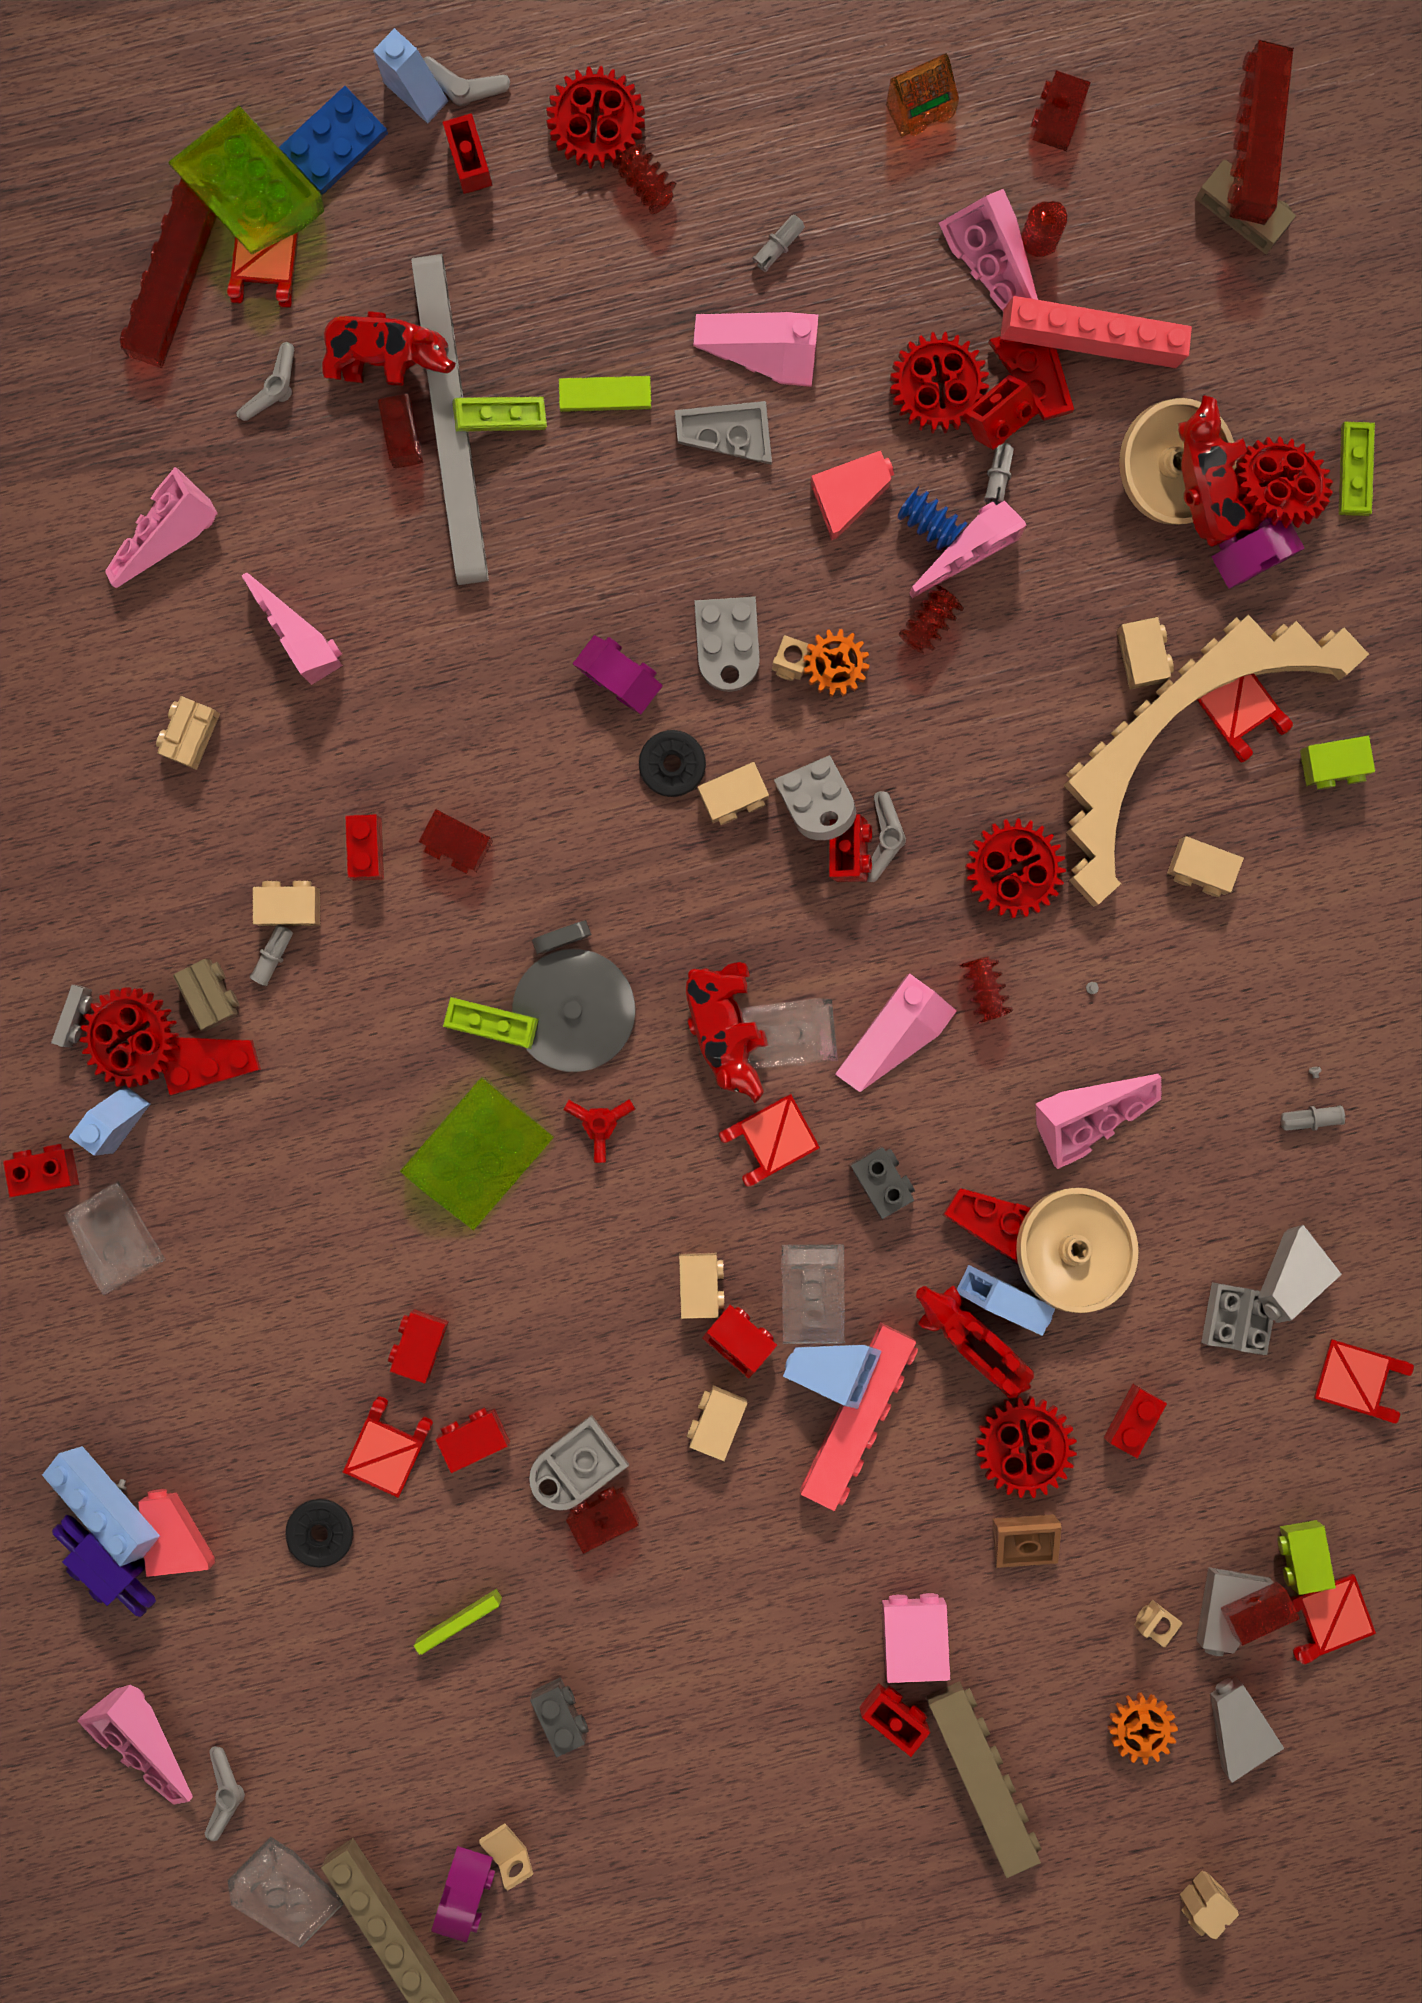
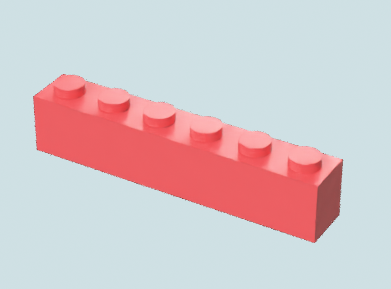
M1013 296L1003 309L1000 339L1177 368L1189 356L1192 326Z
M880 1322L869 1346L882 1352L858 1409L840 1405L800 1487L802 1496L835 1511L838 1504L843 1506L850 1492V1488L847 1487L851 1476H858L864 1460L860 1458L865 1448L870 1449L876 1439L877 1432L874 1429L879 1420H885L890 1410L891 1404L887 1402L892 1392L898 1393L904 1381V1376L901 1373L905 1365H911L915 1359L918 1348L914 1347L916 1344L914 1338Z

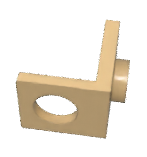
M784 635L777 656L774 657L772 663V670L776 671L777 676L793 681L794 678L801 679L806 663L803 662L804 655H810V652L807 650L808 643ZM790 646H796L802 652V658L797 663L788 662L784 657L785 650Z
M1152 1600L1149 1605L1144 1606L1138 1613L1134 1625L1144 1637L1148 1638L1149 1636L1161 1646L1166 1647L1181 1627L1182 1622ZM1162 1617L1167 1618L1170 1623L1169 1630L1165 1634L1155 1633L1153 1630Z
M506 1824L501 1825L479 1840L483 1849L498 1864L503 1885L507 1891L533 1875L526 1846ZM518 1863H523L522 1871L515 1877H509L511 1868Z

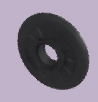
M667 730L655 734L645 743L639 756V771L643 781L652 791L662 796L678 797L691 792L701 782L705 773L706 758L701 745L691 735L682 731ZM675 755L681 760V766L677 771L669 772L664 768L663 762L667 756Z
M326 1499L310 1500L298 1506L289 1517L285 1533L286 1542L290 1552L301 1563L318 1568L331 1566L340 1561L349 1551L353 1541V1525L347 1512L337 1503ZM316 1525L324 1526L328 1532L327 1539L322 1542L314 1540L311 1535L312 1527Z

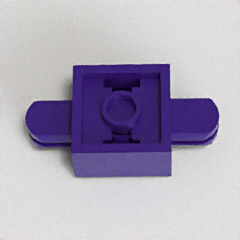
M66 1515L61 1520V1524H57L53 1528V1535L71 1552L62 1561L67 1566V1573L76 1581L81 1580L89 1588L88 1592L94 1600L108 1606L118 1598L138 1617H142L147 1612V1608L155 1604L154 1595L136 1579L145 1570L143 1558L120 1567L93 1534L89 1533L73 1516Z

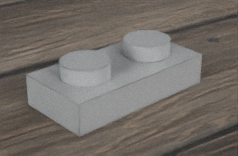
M71 985L51 1041L52 1044L72 1048L73 1043H77L82 1033L80 1023L83 1014L88 1013L93 1000L90 997L91 989L79 985Z

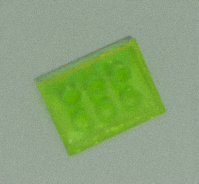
M239 105L168 162L174 171L251 255L301 231L324 212L321 194Z
M481 1077L400 1172L425 1194L474 1231L551 1142L554 1136L486 1077Z

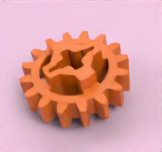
M829 629L826 631L825 639L819 635L815 636L816 646L808 644L807 650L811 655H804L803 662L810 664V666L805 667L803 672L804 674H812L808 683L810 685L818 683L819 693L823 692L826 688L829 689V696L833 697L835 690H839L843 697L846 696L847 687L854 692L857 690L856 680L859 682L865 681L866 677L861 671L869 670L870 665L863 663V660L869 657V653L860 651L864 645L863 641L856 644L853 642L854 633H851L846 638L843 637V629H839L837 636H833ZM830 644H840L839 647L830 650L825 647ZM850 650L856 658V667L854 666L855 664L850 662L848 656ZM837 657L842 659L841 666H837L836 669L830 667L831 660L834 661ZM816 659L823 665L824 672L822 676L816 668ZM839 677L848 679L839 683L832 682L833 679Z
M1139 1692L1135 1701L1127 1695L1125 1696L1127 1702L1125 1706L1118 1702L1115 1704L1119 1713H1110L1109 1715L1115 1723L1108 1726L1110 1734L1115 1735L1110 1740L1114 1746H1119L1118 1752L1122 1757L1129 1753V1759L1132 1763H1135L1137 1758L1140 1757L1144 1765H1147L1151 1756L1159 1762L1160 1756L1158 1753L1161 1751L1165 1754L1170 1753L1166 1746L1167 1743L1176 1744V1739L1171 1735V1732L1178 1731V1727L1175 1723L1170 1722L1175 1716L1172 1711H1166L1168 1706L1163 1700L1157 1704V1698L1153 1694L1148 1697V1700H1145L1143 1694ZM1149 1710L1157 1713L1161 1720L1151 1718ZM1146 1723L1148 1727H1144L1143 1733H1139L1138 1730L1142 1729V1724ZM1124 1737L1134 1739L1137 1747L1130 1745Z

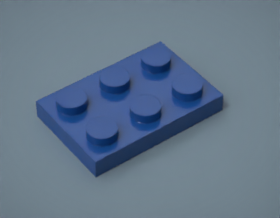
M344 86L282 143L279 149L323 195L375 147L388 132L383 124Z

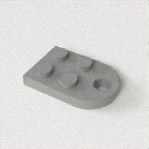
M756 597L694 600L698 664L701 675L709 685L721 691L732 692L746 687L755 678L759 668ZM729 667L736 669L739 674L737 681L734 683L724 682L721 678V673L724 669Z
M830 755L774 779L776 788L797 829L805 837L813 840L833 839L845 833L854 823L856 807L853 797ZM827 820H837V822L831 826L823 825Z
M590 1415L536 1458L530 1471V1487L533 1495L542 1505L553 1510H567L577 1506L627 1468L629 1463L595 1418ZM543 1480H553L557 1485V1492L551 1496L543 1494L540 1490V1483Z

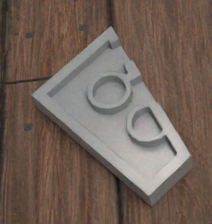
M766 401L675 410L678 444L772 465Z

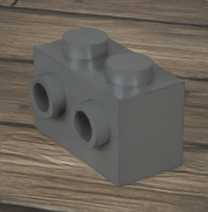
M879 1146L849 1164L881 1219L886 1218L914 1201L911 1193L915 1192V1189L906 1175L902 1178L900 1177L895 1168L899 1165V1162L891 1149L885 1151L883 1146Z
M560 1677L534 1689L530 1702L556 1758L585 1745L587 1732H589L588 1725L583 1715H578L574 1706L576 1701L573 1692L569 1686L565 1687L562 1678Z

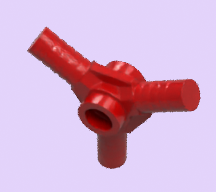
M629 1099L612 1110H609V1108H590V1110H587L568 1100L563 1110L583 1121L582 1125L590 1139H594V1163L606 1162V1139H609L617 1125L616 1121L636 1109Z

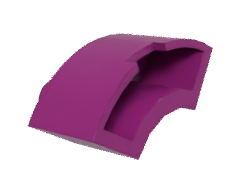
M1268 518L1260 523L1258 526L1259 530L1240 540H1237L1236 536L1219 545L1221 551L1211 557L1228 589L1245 583L1305 549L1291 523L1288 528H1284L1282 521H1278L1275 526H1272L1271 518Z
M594 635L572 664L599 687H605L616 695L618 701L641 715L663 686L654 678L657 673L647 664L642 662L641 665H638L620 652L622 647L610 637L603 640Z
M457 1846L431 1932L466 1943L470 1931L477 1933L482 1913L477 1912L483 1889L490 1890L495 1871L490 1869L493 1857Z

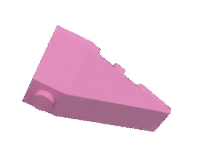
M1004 189L981 198L939 222L952 253L958 259L962 258L972 270L970 274L976 281L980 279L990 291V297L1002 311L1013 296L1038 300L1017 218Z
M792 312L696 314L693 346L724 360H731L743 365L747 370L754 373L759 372L780 384L812 387L818 315Z
M174 467L150 498L155 503L147 516L140 514L135 522L138 525L134 537L124 540L105 572L113 587L118 588L198 537L204 529H208L213 524L217 511L211 500L176 467Z
M1005 501L998 505L995 502L985 505L978 511L980 515L969 524L912 586L910 591L911 597L914 598L1018 541L1027 526L1025 521Z
M245 573L242 575L262 610L267 613L269 623L278 636L282 638L280 641L296 668L311 685L343 666L338 659L342 653L333 639L327 641L320 632L250 574Z
M911 974L906 975L835 1075L857 1091H863L938 1037L956 1013V1010Z
M1154 1074L1063 1091L1036 1103V1125L1054 1166L1059 1169L1083 1158L1092 1151L1090 1146L1104 1136L1106 1139H1109L1115 1134L1113 1130L1124 1120L1133 1121L1160 1101L1161 1076Z
M132 1685L116 1688L77 1720L103 1748L107 1749L111 1745L123 1755L121 1762L128 1768L132 1766L137 1770H142L145 1773L143 1775L144 1781L173 1805L189 1802L192 1799L191 1791L153 1709L146 1702L145 1696L140 1689Z

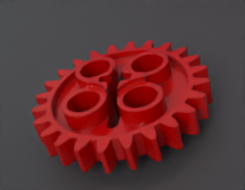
M588 66L584 76L578 70H575L576 79L572 80L565 76L566 87L556 85L555 88L558 96L550 95L549 97L550 104L553 107H547V116L550 119L546 121L548 129L552 130L550 132L551 141L558 140L556 143L558 151L566 149L565 157L567 160L576 155L578 166L581 165L584 159L588 160L589 169H592L595 161H599L602 169L605 168V160L610 159L611 163L615 166L617 165L616 156L619 154L622 158L627 159L626 148L636 150L634 139H642V131L639 128H645V119L642 118L645 115L644 106H640L642 103L641 94L634 95L636 92L634 83L626 86L625 75L616 80L614 69L610 71L608 76L604 75L603 66L599 67L597 74H593L592 69ZM601 92L596 142L591 143L590 140L593 132L592 120L595 116L596 93ZM581 97H585L590 100L588 103L584 105H580L575 102L577 99ZM610 101H617L620 103V105L616 108H609L606 106V104ZM576 127H583L586 129V131L580 135L572 133V130ZM607 130H612L617 133L612 138H605L602 136V134Z
M931 332L928 342L920 335L918 346L910 341L907 345L909 353L901 350L898 357L902 362L894 361L892 368L897 372L891 373L890 381L897 384L890 387V393L899 394L894 398L893 405L903 404L899 415L902 416L909 413L908 424H912L916 420L920 421L919 430L921 431L926 424L930 425L931 433L933 434L937 426H941L943 432L947 433L949 424H952L956 430H959L961 426L960 419L968 424L964 412L984 396L981 393H985L989 389V385L983 383V381L988 379L989 372L980 371L984 368L986 361H976L979 350L969 352L970 341L965 342L962 346L959 345V335H956L952 341H948L947 332H944L942 339L937 340L935 333ZM933 357H937L939 360V379L941 383H944L942 398L945 409L940 408L939 385L937 382H934L937 371ZM949 360L955 361L960 368L956 371H951L945 367L944 363ZM924 365L929 369V373L927 375L917 374L914 367ZM958 390L963 394L964 399L955 401L949 396V392ZM929 395L933 398L934 403L924 405L919 401L918 397Z
M1280 436L1275 443H1273L1270 437H1267L1264 443L1256 440L1253 447L1248 446L1246 455L1238 459L1234 471L1239 484V495H1245L1242 504H1251L1253 506L1250 511L1251 514L1259 511L1262 522L1269 517L1271 518L1272 526H1275L1278 521H1282L1284 528H1288L1291 522L1299 528L1303 521L1309 525L1314 518L1318 519L1329 504V498L1333 494V491L1329 488L1333 480L1326 477L1330 470L1320 468L1324 460H1314L1313 457L1316 452L1313 450L1306 453L1304 451V443L1297 448L1294 446V439H1290L1288 444H1284Z
M1017 818L1013 827H1011L1009 821L1005 819L1002 822L1001 830L995 823L992 824V835L983 830L980 834L984 842L974 840L972 844L978 849L977 852L969 851L967 853V856L973 859L974 862L965 865L966 869L973 870V874L968 876L966 881H975L976 883L970 892L980 891L981 895L977 902L989 901L987 911L992 910L996 906L998 907V916L1000 917L1006 910H1009L1011 919L1016 917L1018 910H1020L1023 918L1028 917L1029 908L1035 914L1039 913L1040 907L1038 903L1048 907L1051 903L1047 896L1057 897L1059 895L1053 887L1064 884L1061 879L1057 878V875L1066 872V869L1058 867V863L1063 861L1065 856H1056L1055 854L1061 845L1051 846L1050 841L1054 835L1050 834L1044 838L1042 836L1044 826L1034 831L1032 830L1033 821L1031 820L1025 827H1022L1020 818ZM1023 840L1029 845L1028 855L1021 856L1017 854L1014 848L1016 841ZM990 854H996L1001 858L1002 866L999 870H993L988 866L987 858ZM1034 855L1040 856L1038 861L1022 868L1019 871L1020 876L1015 872L993 883L991 881V877L1009 869L1012 866L1011 861L1017 865ZM1030 868H1039L1043 872L1041 883H1034L1030 880ZM1010 881L1015 885L1016 894L1014 897H1006L1002 893L1001 885L1003 882Z
M131 987L121 988V992L119 989L110 990V996L108 994L99 996L101 1003L90 1004L95 1013L84 1014V1017L89 1021V1025H82L80 1029L87 1032V1036L80 1038V1042L88 1043V1047L82 1051V1054H91L92 1058L87 1062L88 1066L98 1065L95 1075L106 1073L104 1082H113L115 1080L117 1087L127 1084L128 1088L137 1087V1084L140 1086L149 1084V1079L151 1081L159 1079L158 1072L168 1071L164 1062L174 1061V1057L169 1054V1050L178 1049V1046L171 1043V1038L178 1037L179 1033L171 1032L170 1027L174 1026L177 1022L167 1020L166 1017L171 1013V1009L161 1010L160 1008L164 1001L162 999L153 1001V992H147L143 995L142 988H134L132 991ZM132 1009L136 1013V1021L134 1023L130 1018ZM148 1022L150 1023V1026H149L148 1028H146L145 1030L139 1031V1030L142 1029V1027H144ZM108 1026L112 1030L111 1039H109L106 1034V1029ZM139 1031L132 1036L130 1034V1032ZM148 1035L152 1039L151 1049H149L146 1044V1038ZM128 1039L129 1043L119 1044L109 1053L110 1047ZM123 1052L128 1056L127 1065L122 1060Z
M1018 1396L1016 1398V1405L1013 1406L1005 1399V1409L1001 1410L996 1405L993 1406L996 1413L995 1417L985 1414L984 1417L989 1422L988 1427H978L985 1434L984 1437L975 1438L976 1443L983 1446V1448L975 1451V1454L979 1457H985L979 1463V1467L981 1469L990 1468L985 1477L988 1480L997 1477L994 1483L997 1489L1006 1484L1005 1492L1007 1495H1010L1014 1488L1017 1489L1019 1498H1023L1025 1490H1028L1031 1497L1035 1498L1036 1489L1039 1488L1047 1495L1048 1484H1051L1056 1489L1059 1488L1056 1481L1058 1476L1067 1480L1068 1477L1063 1472L1064 1467H1074L1067 1460L1068 1457L1077 1456V1453L1069 1448L1070 1445L1077 1443V1440L1074 1437H1067V1434L1071 1433L1074 1429L1071 1425L1062 1426L1067 1417L1064 1414L1055 1417L1058 1411L1055 1405L1046 1410L1047 1401L1045 1399H1042L1038 1405H1035L1034 1397L1029 1396L1027 1403L1024 1404L1021 1397ZM1022 1419L1025 1420L1026 1439L1033 1445L1028 1448V1456L1032 1467L1031 1474H1027L1026 1455L1019 1449V1447L1024 1446L1023 1435L1020 1429V1420ZM1038 1422L1046 1423L1045 1433L1039 1437L1033 1436V1425ZM1005 1427H1015L1016 1434L1012 1440L1004 1441L1001 1439V1432ZM1040 1454H1050L1051 1461L1047 1466L1038 1467L1036 1465V1459ZM1017 1457L1020 1459L1019 1468L1013 1472L1007 1471L1005 1469L1007 1460Z

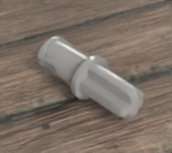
M791 215L775 234L771 233L769 235L770 240L752 257L753 262H758L757 266L764 272H767L783 252L787 253L789 251L787 247L805 228L803 221L798 216Z
M1003 443L995 449L992 467L987 471L989 482L984 501L988 504L991 499H993L992 502H995L996 505L1004 501L1007 480H1010L1012 476L1009 472L1014 451L1011 444Z
M281 925L275 927L265 949L260 950L262 955L250 975V979L268 986V982L278 963L283 962L281 956L293 935L290 929Z
M1341 1105L1319 1109L1310 1106L1308 1110L1284 1112L1281 1115V1125L1283 1130L1286 1131L1311 1128L1315 1131L1318 1127L1345 1124V1112Z

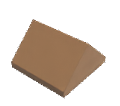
M1054 1514L992 1519L996 1568L1058 1563L1062 1528L1060 1521Z

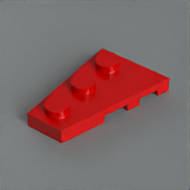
M1001 336L989 340V345L1008 372L1029 385L1039 410L1038 414L1043 421L1073 413L1074 406L1056 348L1000 339Z
M176 1037L171 1038V1043L176 1044L178 1049L169 1050V1054L174 1057V1061L164 1062L168 1071L163 1073L169 1095H176L259 1071L261 1068L253 1040Z
M958 1189L942 1215L1018 1264L1016 1250L1018 1233L1025 1216L1031 1208L966 1189Z

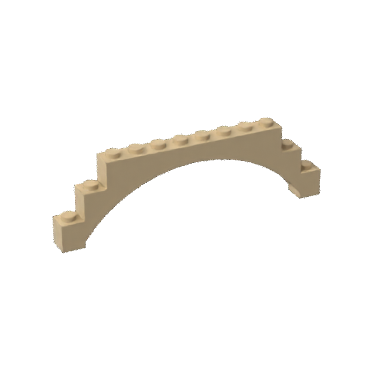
M1249 615L1242 621L1236 617L1223 629L1227 634L1219 642L1213 638L1200 650L1204 654L1197 662L1193 659L1188 661L1178 671L1182 676L1175 683L1169 679L1156 691L1159 697L1152 704L1146 700L1133 712L1137 718L1129 725L1123 721L1111 732L1115 737L1107 745L1103 742L1099 743L1089 753L1092 759L1085 766L1079 762L1066 774L1069 780L1064 784L1065 788L1088 811V813H1085L1081 810L1069 821L1072 827L1066 833L1091 859L1088 861L1086 858H1083L1071 869L1074 875L1069 881L1093 907L1099 905L1121 884L1115 874L1114 855L1116 827L1121 803L1141 757L1161 730L1173 717L1192 702L1219 687L1234 682L1239 677L1254 673L1256 676L1284 671H1309L1332 674L1338 680L1342 679L1369 655L1345 628H1342L1337 633L1330 630L1316 643L1297 621L1289 627L1283 624L1269 637Z

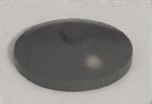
M566 949L544 956L525 972L514 994L512 1012L539 1019L532 1049L526 1048L534 1058L557 1070L580 1072L591 1070L607 1063L622 1050L633 1030L636 1007L631 986L615 964L595 952L582 949Z

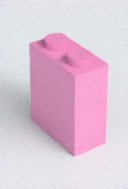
M926 1593L921 1594L920 1599H908L906 1595L889 1596V1600H882L884 1660L887 1683L950 1680L947 1604L944 1598H939L938 1594Z

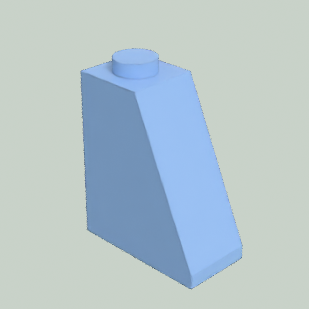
M394 28L373 50L383 83L425 122L429 123L448 103V99L417 48Z
M123 1086L90 1109L70 1134L69 1138L94 1156L112 1154L147 1110L150 1103L127 1086Z
M968 1265L957 1288L959 1295L1042 1336L1046 1327L1051 1323L1052 1315L1055 1311V1308L1047 1305L1040 1299Z
M866 1345L795 1347L793 1353L786 1360V1370L783 1377L844 1406L858 1409L882 1351Z

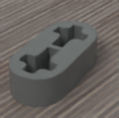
M587 920L536 937L532 939V943L538 955L582 940L592 934Z

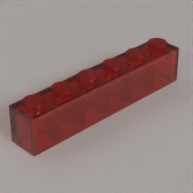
M1258 40L1252 52L1248 51L1245 55L1242 70L1246 71L1239 92V96L1243 97V101L1236 118L1240 128L1233 145V149L1237 150V155L1232 163L1230 175L1234 177V181L1227 198V202L1231 204L1230 217L1265 225L1277 208L1294 48Z
M183 175L179 185L176 184L171 194V208L169 213L164 214L161 221L162 233L159 241L154 242L151 249L152 260L149 269L145 270L141 277L140 294L138 299L135 298L131 304V319L128 327H124L120 335V347L128 357L163 368L223 201L217 187Z

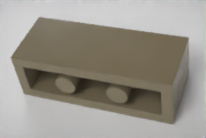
M1225 159L1204 183L1195 198L1266 255L1296 217L1287 203L1276 200L1268 193L1264 185L1259 182H1253L1244 175L1241 167L1235 163H1229Z

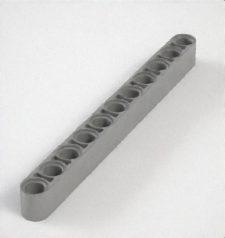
M442 254L412 258V269L420 326L436 331L445 338L448 343V348L445 349L447 357L456 363L454 369L448 374L427 369L456 580L458 585L489 581L469 434L468 431H456L452 401L454 398H463L444 259Z

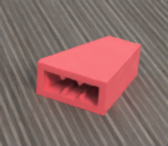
M881 450L812 475L810 484L831 540L837 539L889 488L894 471L889 458L884 459Z
M167 1489L152 1490L148 1492V1496L138 1502L139 1512L160 1535L144 1556L146 1577L209 1570L215 1564L214 1555L177 1493L167 1494Z

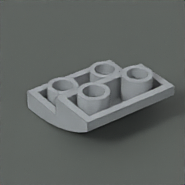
M1212 1282L1201 1343L1242 1352L1267 1355L1273 1320L1266 1315L1262 1303L1258 1300L1260 1291Z

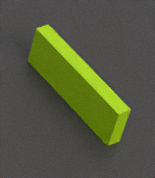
M650 376L559 378L560 412L651 409Z
M544 397L454 398L452 401L456 431L545 430L547 427Z
M1343 422L1341 425L1339 515L1370 516L1372 514L1375 423Z
M450 997L443 1027L532 1049L539 1019Z
M493 1590L418 1637L413 1645L418 1654L426 1653L498 1608L502 1599L498 1590Z

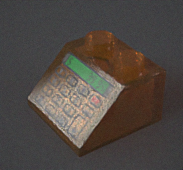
M945 53L891 78L886 107L901 138L908 134L911 136L923 132L928 125L936 121L938 123L946 122L956 113L959 96L948 54Z

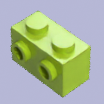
M1369 736L1310 745L1300 750L1306 786L1317 785V790L1335 787V781L1347 780L1348 785L1365 782L1366 776L1375 772Z
M1317 1520L1280 1526L1281 1536L1277 1538L1281 1555H1285L1287 1567L1283 1568V1574L1287 1586H1291L1299 1595L1335 1589L1325 1526Z

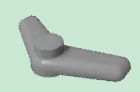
M429 56L423 58L442 91L457 106H466L473 101L505 93L509 89L510 79L507 75L464 79L455 75Z
M284 342L281 344L273 374L266 379L264 389L237 411L239 419L247 421L275 402H284L290 398L292 390L289 387L294 356V346L291 343Z
M879 791L874 795L881 833L879 837L880 843L872 856V872L868 873L867 882L878 880L906 842V837L891 797L887 792Z
M214 1746L210 1749V1757L218 1790L215 1796L217 1804L205 1830V1837L210 1841H217L220 1838L237 1807L245 1797L243 1788L236 1783L224 1749Z

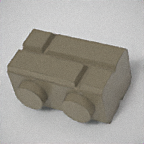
M203 959L173 975L200 1031L210 1030L238 1015L236 1007L239 1006V1002L231 989L226 990L222 982L226 977L218 962L213 963L210 959Z

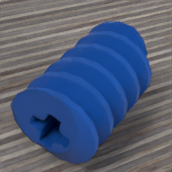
M918 486L902 505L898 513V519L903 520L909 516L907 522L909 528L919 523L917 534L922 535L929 531L926 541L931 543L938 539L937 550H941L946 546L949 547L963 532L967 522L964 521L956 526L955 523L958 515L955 513L951 517L946 518L948 507L945 506L939 511L936 510L939 500L936 498L930 503L926 502L929 492L925 491L918 495Z

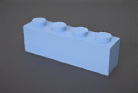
M83 1446L59 1453L42 1474L120 1567L143 1558L160 1537Z

